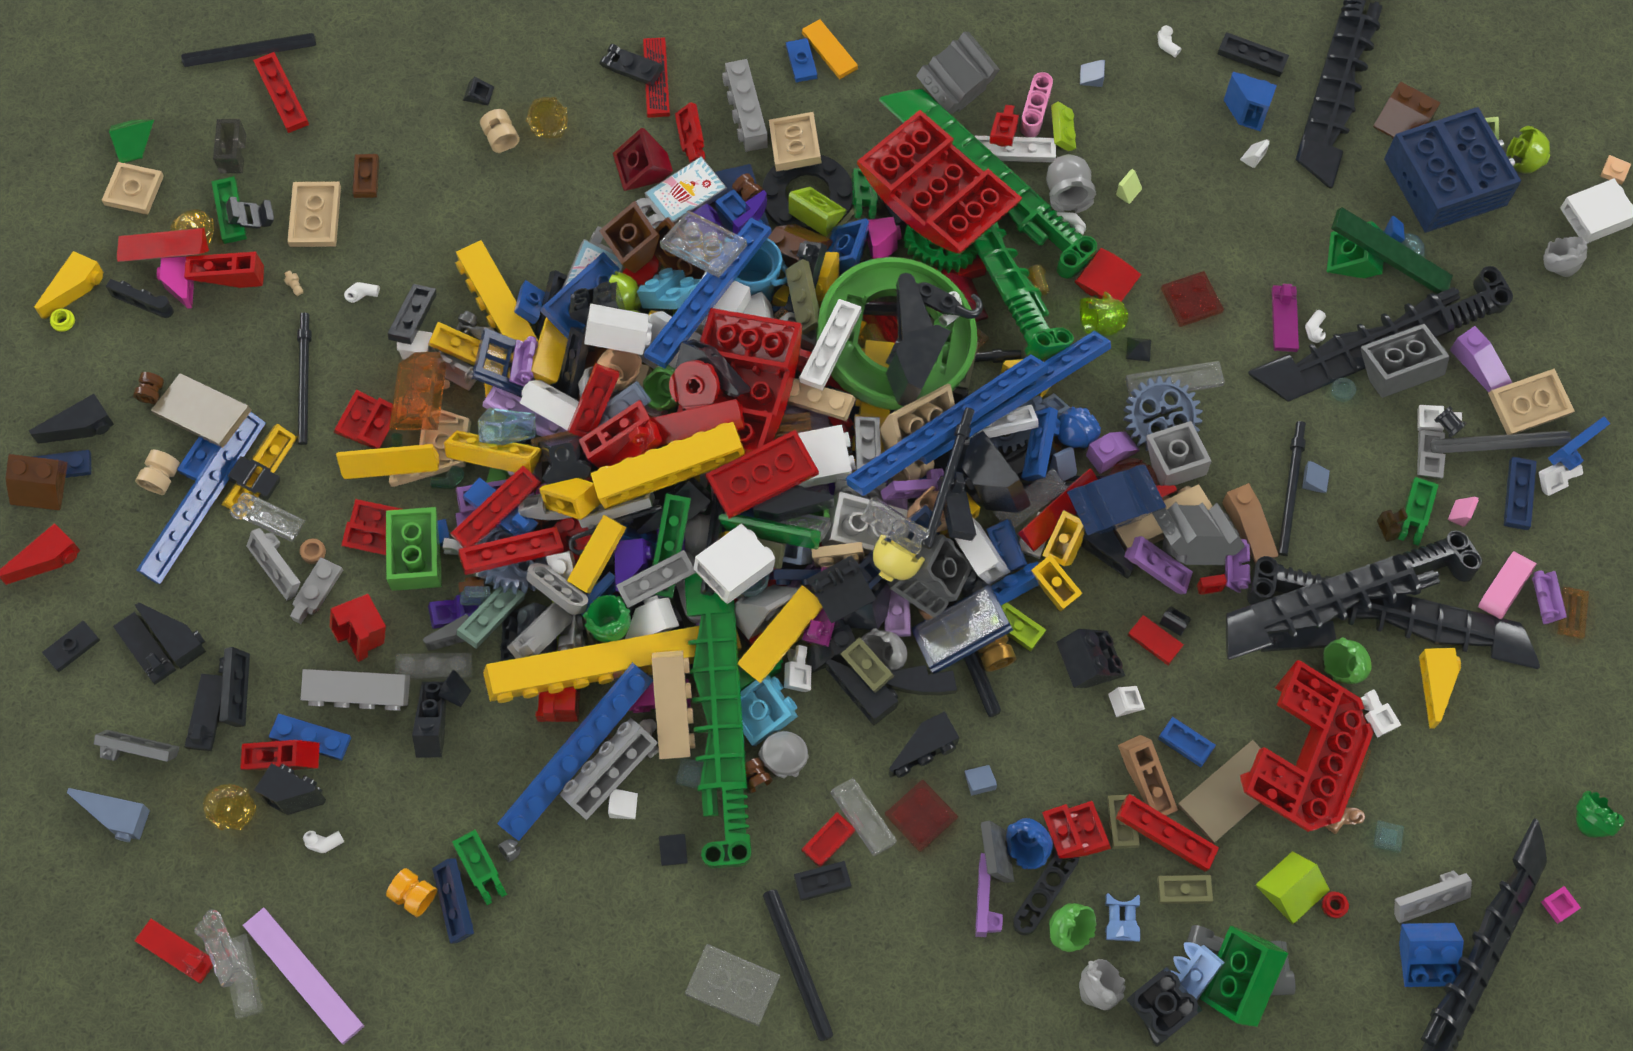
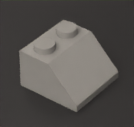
M1191 421L1146 436L1152 470L1160 485H1177L1207 475L1211 459Z
M773 584L766 589L759 588L749 598L742 597L735 603L736 626L748 640L764 632L767 625L773 621L798 591V588Z

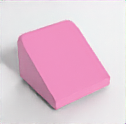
M1470 497L1456 500L1448 520L1460 526H1466L1472 518L1479 501L1478 498Z

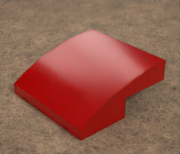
M1100 248L1075 280V283L1092 297L1096 295L1108 307L1114 310L1142 274L1115 254Z
M356 389L335 427L334 433L371 448L380 449L399 413L400 407L380 397L377 400Z
M355 499L351 519L346 524L341 546L386 555V511L402 509Z
M1093 801L1069 809L1067 804L1042 812L1059 858L1086 856L1111 849Z

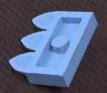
M1185 942L1184 949L1191 960L1182 956H1174V963L1180 974L1172 970L1170 971L1178 976L1180 983L1187 992L1198 1000L1225 962L1205 945L1200 946L1192 942Z

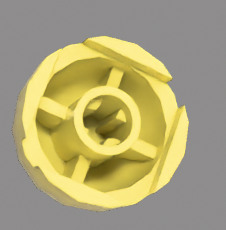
M880 535L873 549V561L880 570L879 575L890 582L894 578L906 580L913 577L919 571L925 559L921 556L918 560L915 557L917 552L893 538L891 542L885 541L886 535Z

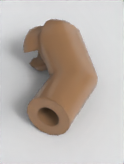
M1345 808L1341 821L1327 825L1326 828L1336 834L1342 825L1361 824L1365 820V814L1358 808Z

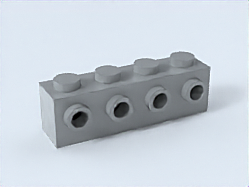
M744 59L725 63V73H722L724 86L729 88V91H727L729 105L733 104L734 110H732L734 124L738 123L739 129H737L739 143L743 142L745 152L768 148L767 131L748 60Z
M303 669L301 700H307L309 706H324L325 701L334 702V707L349 708L350 703H359V708L375 709V704L385 705V710H400L401 706L408 705L410 675Z
M630 718L619 726L617 733L610 741L605 742L600 747L598 754L583 765L581 772L574 779L566 783L559 795L587 820L658 742Z

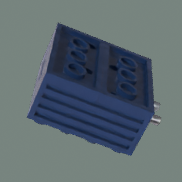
M1479 107L1395 134L1384 158L1425 233L1507 206L1521 183V179L1513 167L1515 160L1513 158L1508 159L1502 148L1504 147L1503 140H1497Z

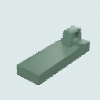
M499 586L457 629V636L477 649L524 600L525 594L519 589L514 594L512 588H508L507 592L503 593V587Z

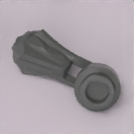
M464 311L458 317L459 324L456 330L460 331L462 328L465 330L463 333H472L479 340H481L485 328L494 331L492 327L476 326L477 316L469 311Z

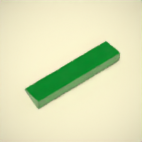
M666 494L653 566L681 552L691 498ZM675 584L655 595L673 598Z
M726 513L719 515V520L727 531H732L742 523L747 530H752L757 538L815 550L819 548L820 530L739 514L728 519Z

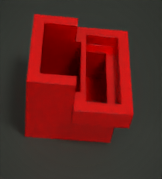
M369 594L330 609L331 631L338 643L347 640L358 662L368 657L369 650L384 644L386 625Z
M574 686L564 688L563 691L551 694L549 691L539 692L538 711H536L537 721L578 722L580 689H575Z

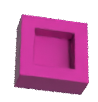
M1565 886L1541 901L1557 924L1581 908Z

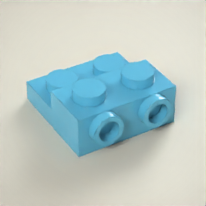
M663 269L659 274L654 275L653 279L646 281L645 285L639 287L637 293L642 308L679 309L701 279L685 278L683 270Z
M767 675L761 684L755 680L741 691L743 733L752 746H757L774 731L779 732L798 717L795 713L797 709L795 702L789 696L784 697L780 691L783 689V685L775 676L771 678Z

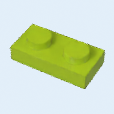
M1056 102L1051 105L1054 144L1066 151H1072L1076 149L1074 113L1069 107Z
M1009 603L1003 604L1002 608L1013 628V631L1006 635L1031 652L1046 633V629ZM994 615L990 622L993 626L999 623L996 615Z

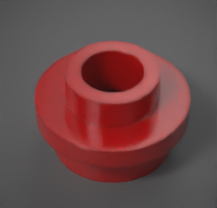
M1330 892L1322 900V909L1327 916L1337 919L1347 913L1349 903L1343 894ZM1331 901H1336L1339 904L1338 910H1334L1331 907Z

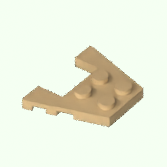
M401 398L399 419L401 421H423L419 445H434L439 454V470L390 475L389 484L391 487L465 467L466 462L446 457L444 442L456 430L470 433V419L445 410L439 411L430 408L429 405L412 402L408 398Z

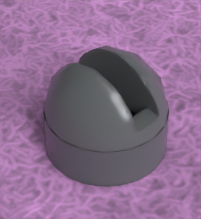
M508 839L498 845L500 852L509 863L516 859L521 851L520 846L515 848L518 842L514 839Z

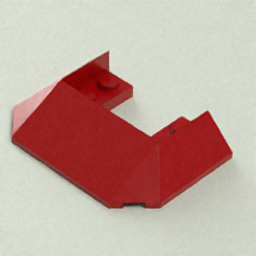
M1297 660L1275 687V689L1282 692L1277 706L1311 726L1297 763L1293 765L1263 747L1259 749L1251 771L1241 774L1240 778L1245 794L1309 832L1341 821L1374 732L1371 724L1366 722L1362 711L1364 705L1360 697L1302 661Z

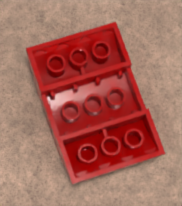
M919 110L857 161V165L876 193L905 223L931 242L960 254L1022 200V197L991 170L982 171L952 145L954 139Z
M710 308L700 342L715 347L750 387V392L741 394L738 397L725 394V390L720 389L717 400L712 404L737 399L742 405L744 429L737 431L745 454L773 441L780 426L795 378L801 344L802 324ZM693 380L689 387L694 388V392H698L700 384ZM679 404L677 412L684 411L686 409L683 408L684 406Z

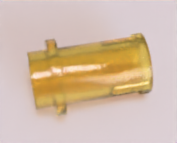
M1042 265L1030 267L1028 269L1030 272L1028 278H1031L1032 284L1041 291L1042 295L1048 294L1050 290L1044 275L1046 270L1042 268Z

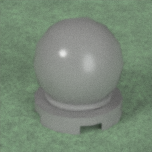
M1066 154L1057 157L1048 167L1046 177L1050 190L1051 207L1057 212L1075 210V213H1080L1087 210L1094 204V197L1096 195L1095 186L1091 182V169L1086 161L1079 156Z

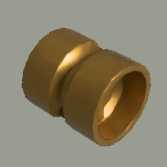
M1007 635L978 650V652L984 654L981 660L986 671L992 672L1004 668L1016 660L1012 646L1006 644L1008 641Z

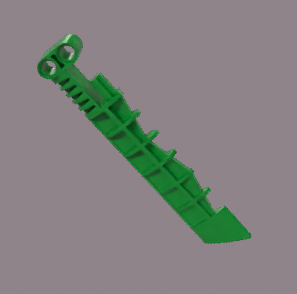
M924 89L908 90L879 98V101L903 123L921 110L954 139L952 145L982 171L991 170L1021 196L1022 200L1008 212V215L1018 227L1017 230L1020 233H1026L1038 246L1043 245L1049 239L1063 252L1056 269L1059 276L1066 279L1072 278L1088 265L1097 249L1095 239L1090 236H1083L1081 233H1076L1074 227L1070 228V223L1063 221L1064 217L1057 216L1058 212L1056 210L1052 211L1051 206L985 147Z
M996 222L975 240L973 245L1000 292L1005 305L1008 306L1012 318L1016 321V325L1024 335L1023 337L1028 344L1025 348L1026 355H1033L1041 361H1046L1069 347L1074 340L1073 334L1062 327L1049 329L1044 320V317L1049 315V311L1041 299L1042 293L1027 278L1030 276L1029 270L1019 268L1015 264L1013 258L1018 255V251L1014 248L1005 247L1002 237L1007 235L1004 229H1000Z
M696 572L685 579L687 616H701L698 638L688 641L689 645H696L693 669L690 670V674L694 676L700 696L693 698L692 703H702L708 724L707 726L694 728V732H708L705 755L696 757V762H704L701 782L697 789L699 792H702L703 817L719 816L717 791H722L725 841L707 843L702 849L701 856L704 864L709 868L740 867L749 863L752 853L750 835L746 834V829L750 828V825L745 823V819H748L749 815L745 814V809H748V805L744 804V800L748 796L743 794V790L747 789L735 604L734 600L726 604L715 591L712 596L702 595L700 592L702 578ZM737 847H743L747 851L746 857L742 860H737L732 856L733 850ZM710 849H717L721 853V857L716 862H710L706 858V854Z

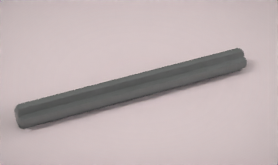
M1568 431L1446 438L1432 440L1430 448L1432 453H1453L1560 446L1570 442L1571 437Z

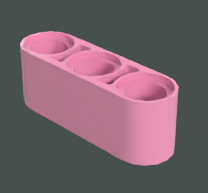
M1040 72L1033 77L1020 126L1021 133L1026 137H1036L1041 130L1053 84V79L1048 73Z
M1513 551L1483 596L1478 608L1501 620L1527 582L1537 563Z

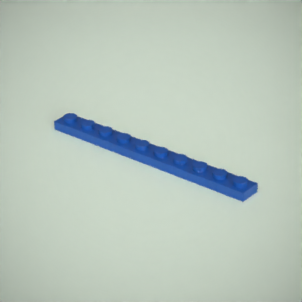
M1093 331L1046 360L1048 372L971 423L969 438L1110 350L1111 341L1098 332ZM952 436L919 458V460L927 465L952 449L956 437Z
M1029 355L847 476V485L860 495H866L954 436L957 425L961 423L965 408H971L975 411L971 421L973 423L1048 372V364L1033 355Z

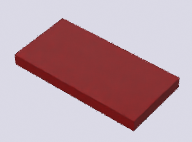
M795 429L705 475L728 519L819 475V471Z

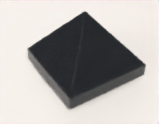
M1128 337L1126 359L1150 362L1151 340Z

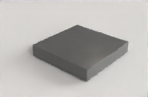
M992 821L981 822L987 873L1004 883L1015 882L1011 856L1007 850V830Z

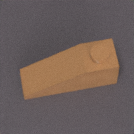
M1248 483L1227 492L1222 504L1241 538L1247 540V544L1250 545V555L1255 564L1263 556L1278 557L1279 555L1261 504L1250 484Z
M1139 735L1119 744L1118 747L1125 766L1144 802L1166 816L1177 811L1176 803L1152 740Z

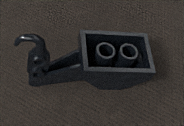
M909 273L901 274L896 282L898 339L886 360V364L889 365L886 372L887 379L897 404L903 407L917 400L951 332L940 325H932L925 305L944 315H957L966 319L978 317L983 310V303L975 294H972L971 298L976 302V308L968 310L948 292L927 282L916 283L914 277Z
M981 431L970 438L969 445L963 446L956 472L963 473L965 485L970 490L969 494L977 504L981 502L986 510L1020 513L1031 506L1019 477L985 432ZM952 449L934 460V469L942 468L945 473Z

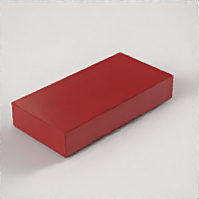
M1144 615L1127 635L1167 665L1171 663L1184 646V644Z
M836 812L801 851L816 865L822 867L854 834L856 829Z

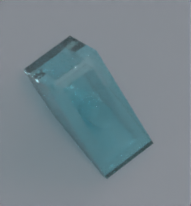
M488 408L478 419L479 442L506 445L534 438L536 436L535 413Z

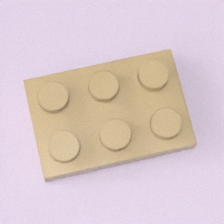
M814 112L769 120L776 171L822 163Z
M293 182L288 232L289 247L336 246L341 194L340 182Z
M1555 369L1491 390L1488 393L1507 435L1517 434L1575 412Z

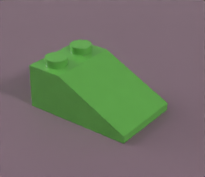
M436 507L386 511V580L392 591L442 587Z

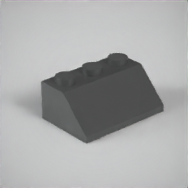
M1425 324L1361 346V353L1369 381L1381 398L1445 375L1450 357Z

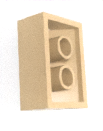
M946 384L889 414L880 427L884 450H888L954 406L951 385Z

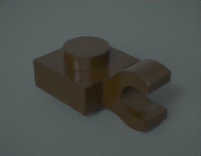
M1401 508L1400 511L1394 514L1392 510L1384 511L1377 519L1386 542L1395 540L1400 534V523L1408 518L1404 508Z

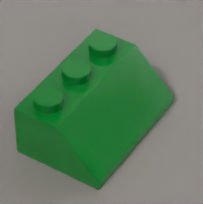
M1230 925L1217 955L1225 963L1199 999L1237 1024L1258 1027L1288 952L1268 940Z

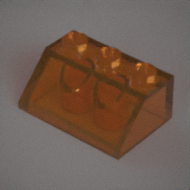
M415 352L398 364L390 430H438L446 373V364L439 352Z

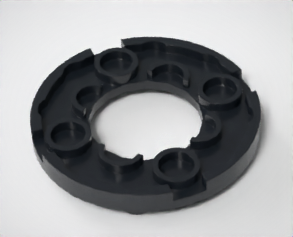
M821 155V164L776 171L774 165L766 175L762 187L767 193V206L765 210L777 226L797 224L817 234H821L789 214V202L785 195L786 188L792 180L804 175L816 176L824 180L830 189V200L847 210L843 218L837 223L838 225L851 211L853 205L852 180L847 171L838 162L824 155Z

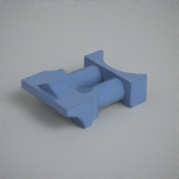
M1107 893L1105 896V906H1109V923L1105 928L1106 940L1140 942V927L1136 921V908L1140 906V896L1137 895L1128 902H1121L1115 900ZM1120 907H1125V921H1120Z

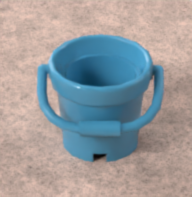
M735 237L725 240L726 246L723 248L722 253ZM767 238L734 281L750 287L751 296L763 292L767 300L771 302L775 286L788 283L785 269L788 267L784 264L785 261L782 259L781 250L772 240ZM782 269L785 273V277L776 280L779 277L780 270Z

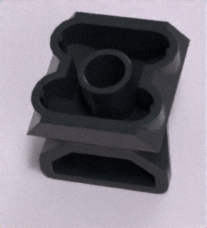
M570 434L546 439L540 443L542 454L549 462L542 478L545 480L546 485L574 478L584 480L592 477L591 473L595 469L593 463L587 459L586 455L582 454L583 449L579 443V439L582 437Z
M1168 967L1160 971L1126 999L1144 1021L1152 1042L1156 1047L1161 1045L1202 1011L1196 998L1187 992L1180 983L1178 976L1171 972Z

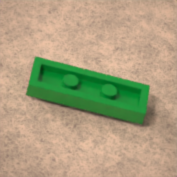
M235 177L211 181L223 243L227 244L247 239L245 227L229 224L225 204L229 197H237V202H240Z

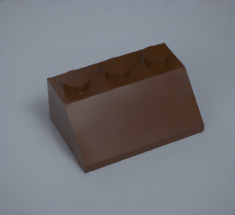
M670 217L665 218L655 228L660 235L654 252L655 257L665 268L683 270L685 278L702 279L706 270H710L712 267L711 264L682 232L679 226Z

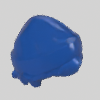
M1070 407L1057 418L1061 421L1059 435H1057L1058 440L1065 446L1086 448L1100 436L1101 427L1095 416L1091 415L1087 408Z
M1022 818L1010 824L1007 828V850L1012 858H1016L1017 865H1020L1023 869H1037L1046 864L1052 852L1053 842L1044 826L1033 819Z

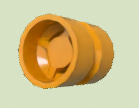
M404 868L389 885L386 897L398 905L404 903V909L417 918L431 904L436 896L437 889L425 880L419 882L418 875Z

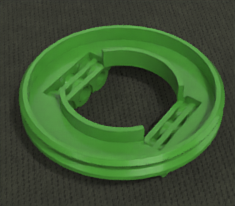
M899 257L871 259L851 267L839 276L825 294L819 309L818 327L816 328V340L818 341L839 299L861 306L862 312L830 375L845 391L869 405L888 410H898L903 407L897 404L887 379L886 372L888 368L871 360L863 352L859 344L857 345L865 305L880 297L897 296L896 282L899 276L903 273H909L918 284L927 282L948 293L957 292L960 295L962 306L972 310L960 289L940 271L922 262ZM925 305L926 310L934 320V325L942 326L939 322V317L942 313ZM959 316L947 327H944L951 332L917 399L946 384L951 385L953 392L963 381L973 362L977 348L975 318L966 319Z

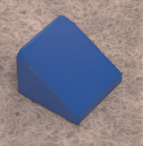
M1392 216L1384 232L1401 243L1405 240L1404 224L1395 216Z

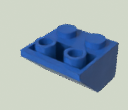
M1233 72L1224 101L1239 125L1261 131L1277 85L1265 80L1249 77L1246 74Z
M1455 923L1401 924L1399 946L1405 987L1445 986L1446 983H1454L1460 972L1458 961L1462 957L1464 943Z

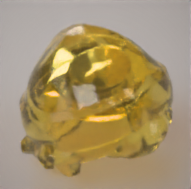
M555 97L535 99L529 106L526 122L529 123L531 132L544 138L562 137L568 122L567 108L563 107Z
M188 210L174 219L170 226V231L205 228L209 245L214 232V221L202 210Z
M223 784L211 789L206 794L203 801V812L206 818L221 831L225 828L242 830L254 817L256 805L247 788L244 789L235 784Z

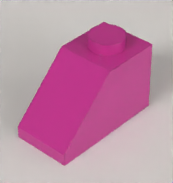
M894 217L870 219L867 243L871 258L876 259L890 256L898 249L897 240L901 239L900 226H896Z
M186 257L161 258V265L157 268L158 280L186 308H192L194 281L187 280L184 277Z

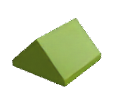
M812 187L791 191L789 194V214L827 237L833 227L837 225L847 212L845 208Z
M1293 851L1255 885L1292 925L1330 891L1318 865Z

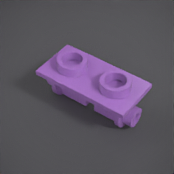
M528 336L524 342L516 340L510 382L525 386L529 381H534V374L531 372L534 353L538 347L535 337Z
M1241 539L1245 547L1236 555H1226L1225 559L1226 586L1241 593V589L1248 588V584L1251 583L1250 565H1242V563L1250 561V545L1247 544L1245 539Z
M1544 571L1534 572L1532 581L1543 624L1567 618L1556 571L1544 574Z

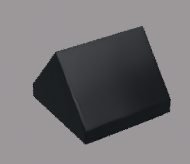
M1171 606L1164 613L1159 624L1181 636L1192 619Z

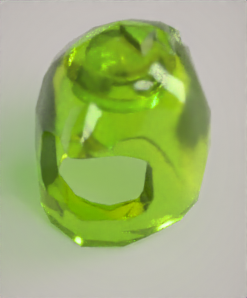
M1104 292L1102 299L1094 297L1080 299V320L1087 334L1096 331L1102 336L1114 335L1126 326L1129 315L1124 303L1114 299L1109 293ZM1089 303L1092 304L1094 308L1089 309Z

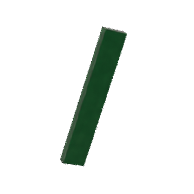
M1345 208L1337 209L1331 227L1332 230L1436 294L1449 289L1453 277L1452 274Z

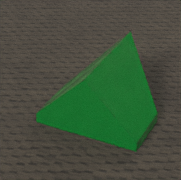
M131 120L110 127L109 134L119 162L126 163L143 158L154 120Z

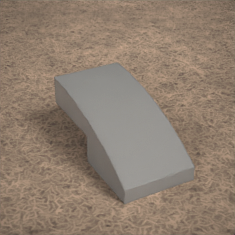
M1420 430L1418 433L1417 474L1418 476L1442 479L1446 454L1432 453L1430 443L1434 439H1445V433Z
M541 494L528 496L519 505L518 509L520 515L527 518L541 520L572 518L546 509Z

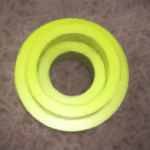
M63 308L53 311L50 317L51 326L59 332L69 330L75 323L73 313ZM66 318L64 322L59 323L61 319Z

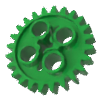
M909 225L906 227L903 239L905 241L904 248H909L907 254L914 255L913 260L915 261L921 260L922 263L933 268L935 267L940 272L942 269H945L947 273H950L952 268L956 272H959L960 267L966 269L967 265L972 264L973 260L976 259L977 251L973 243L962 253L958 254L931 242Z

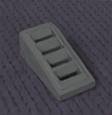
M468 614L424 637L423 641L428 651L465 642L457 636V629L469 618Z

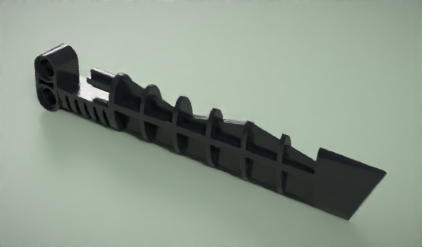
M1366 0L1343 1L1344 6L1341 8V13L1338 17L1296 156V161L1328 188H1332L1343 155V151L1333 147V144L1340 133H1349L1350 130L1345 127V124L1351 114L1356 111L1354 107L1355 92L1362 90V86L1355 82V71L1368 70V65L1359 60L1364 51H1372L1374 49V43L1370 40L1381 26L1378 21L1383 5H1379L1378 1L1369 4L1366 15L1362 14Z
M1486 266L1473 282L1474 289L1477 292L1476 295L1445 307L1460 300L1458 289L1453 287L1436 295L1430 293L1426 299L1415 307L1410 303L1404 304L1405 314L1394 322L1386 313L1381 314L1383 324L1381 327L1366 329L1361 323L1357 324L1358 331L1339 335L1334 334L1333 338L1318 349L1314 344L1309 345L1311 354L1297 364L1287 354L1250 370L1248 374L1289 402L1365 369L1361 346L1421 324H1425L1435 338L1454 331V327L1461 328L1462 324L1468 325L1470 321L1475 322L1477 318H1484L1485 314L1491 315L1503 312L1511 303L1513 294L1501 272L1494 266ZM1484 278L1489 279L1491 283L1486 282ZM1495 297L1499 298L1502 303L1498 302Z
M1455 530L1449 532L1446 538L1436 541L1434 544H1427L1426 547L1421 546L1418 549H1412L1411 552L1406 551L1403 555L1398 554L1226 613L1227 659L1231 660L1271 646L1272 643L1268 634L1288 632L1294 638L1297 637V630L1320 629L1322 625L1336 616L1341 620H1346V610L1357 603L1363 610L1368 612L1372 610L1370 599L1385 598L1387 602L1394 603L1397 600L1396 596L1418 595L1422 589L1440 583L1438 579L1439 574L1437 571L1434 572V570L1445 566L1449 568L1456 579L1468 582L1473 579L1482 564L1481 556L1469 538L1463 532Z
M1263 556L1257 560L1251 571V583L1248 586L1247 600L1250 605L1272 598L1275 591L1288 593L1331 578V576L1326 575L1323 578L1318 573L1316 575H1312L1310 571L1303 573L1302 569L1294 571L1292 567L1285 569L1274 558ZM1260 569L1267 571L1268 574L1262 572ZM1257 591H1261V592H1263L1265 595H1261V594H1259ZM1408 595L1396 596L1397 600L1394 603L1387 602L1385 598L1370 599L1372 610L1368 612L1363 610L1358 603L1346 610L1348 625H1353L1355 618L1377 619L1376 630L1379 632L1382 631L1385 621L1405 630V638L1410 639L1412 633L1432 642L1434 645H1462L1463 652H1467L1468 646H1491L1490 654L1493 659L1535 669L1540 668L1530 639L1522 624L1517 621L1504 618L1500 620L1495 616Z
M1536 818L1531 822L1512 859L1516 870L1507 882L1500 881L1499 887L1501 890L1490 905L1487 906L1479 932L1474 931L1472 934L1475 945L1468 958L1460 957L1458 964L1461 971L1453 984L1446 983L1444 987L1446 996L1438 1007L1433 1008L1430 1013L1431 1020L1421 1037V1040L1425 1042L1421 1051H1454L1459 1046L1458 1041H1461L1464 1036V1030L1472 1014H1474L1476 1006L1485 988H1487L1489 980L1547 864L1544 838L1539 821Z

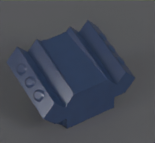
M1145 464L1098 479L1067 492L1087 535L1104 534L1140 521L1144 517L1166 508Z

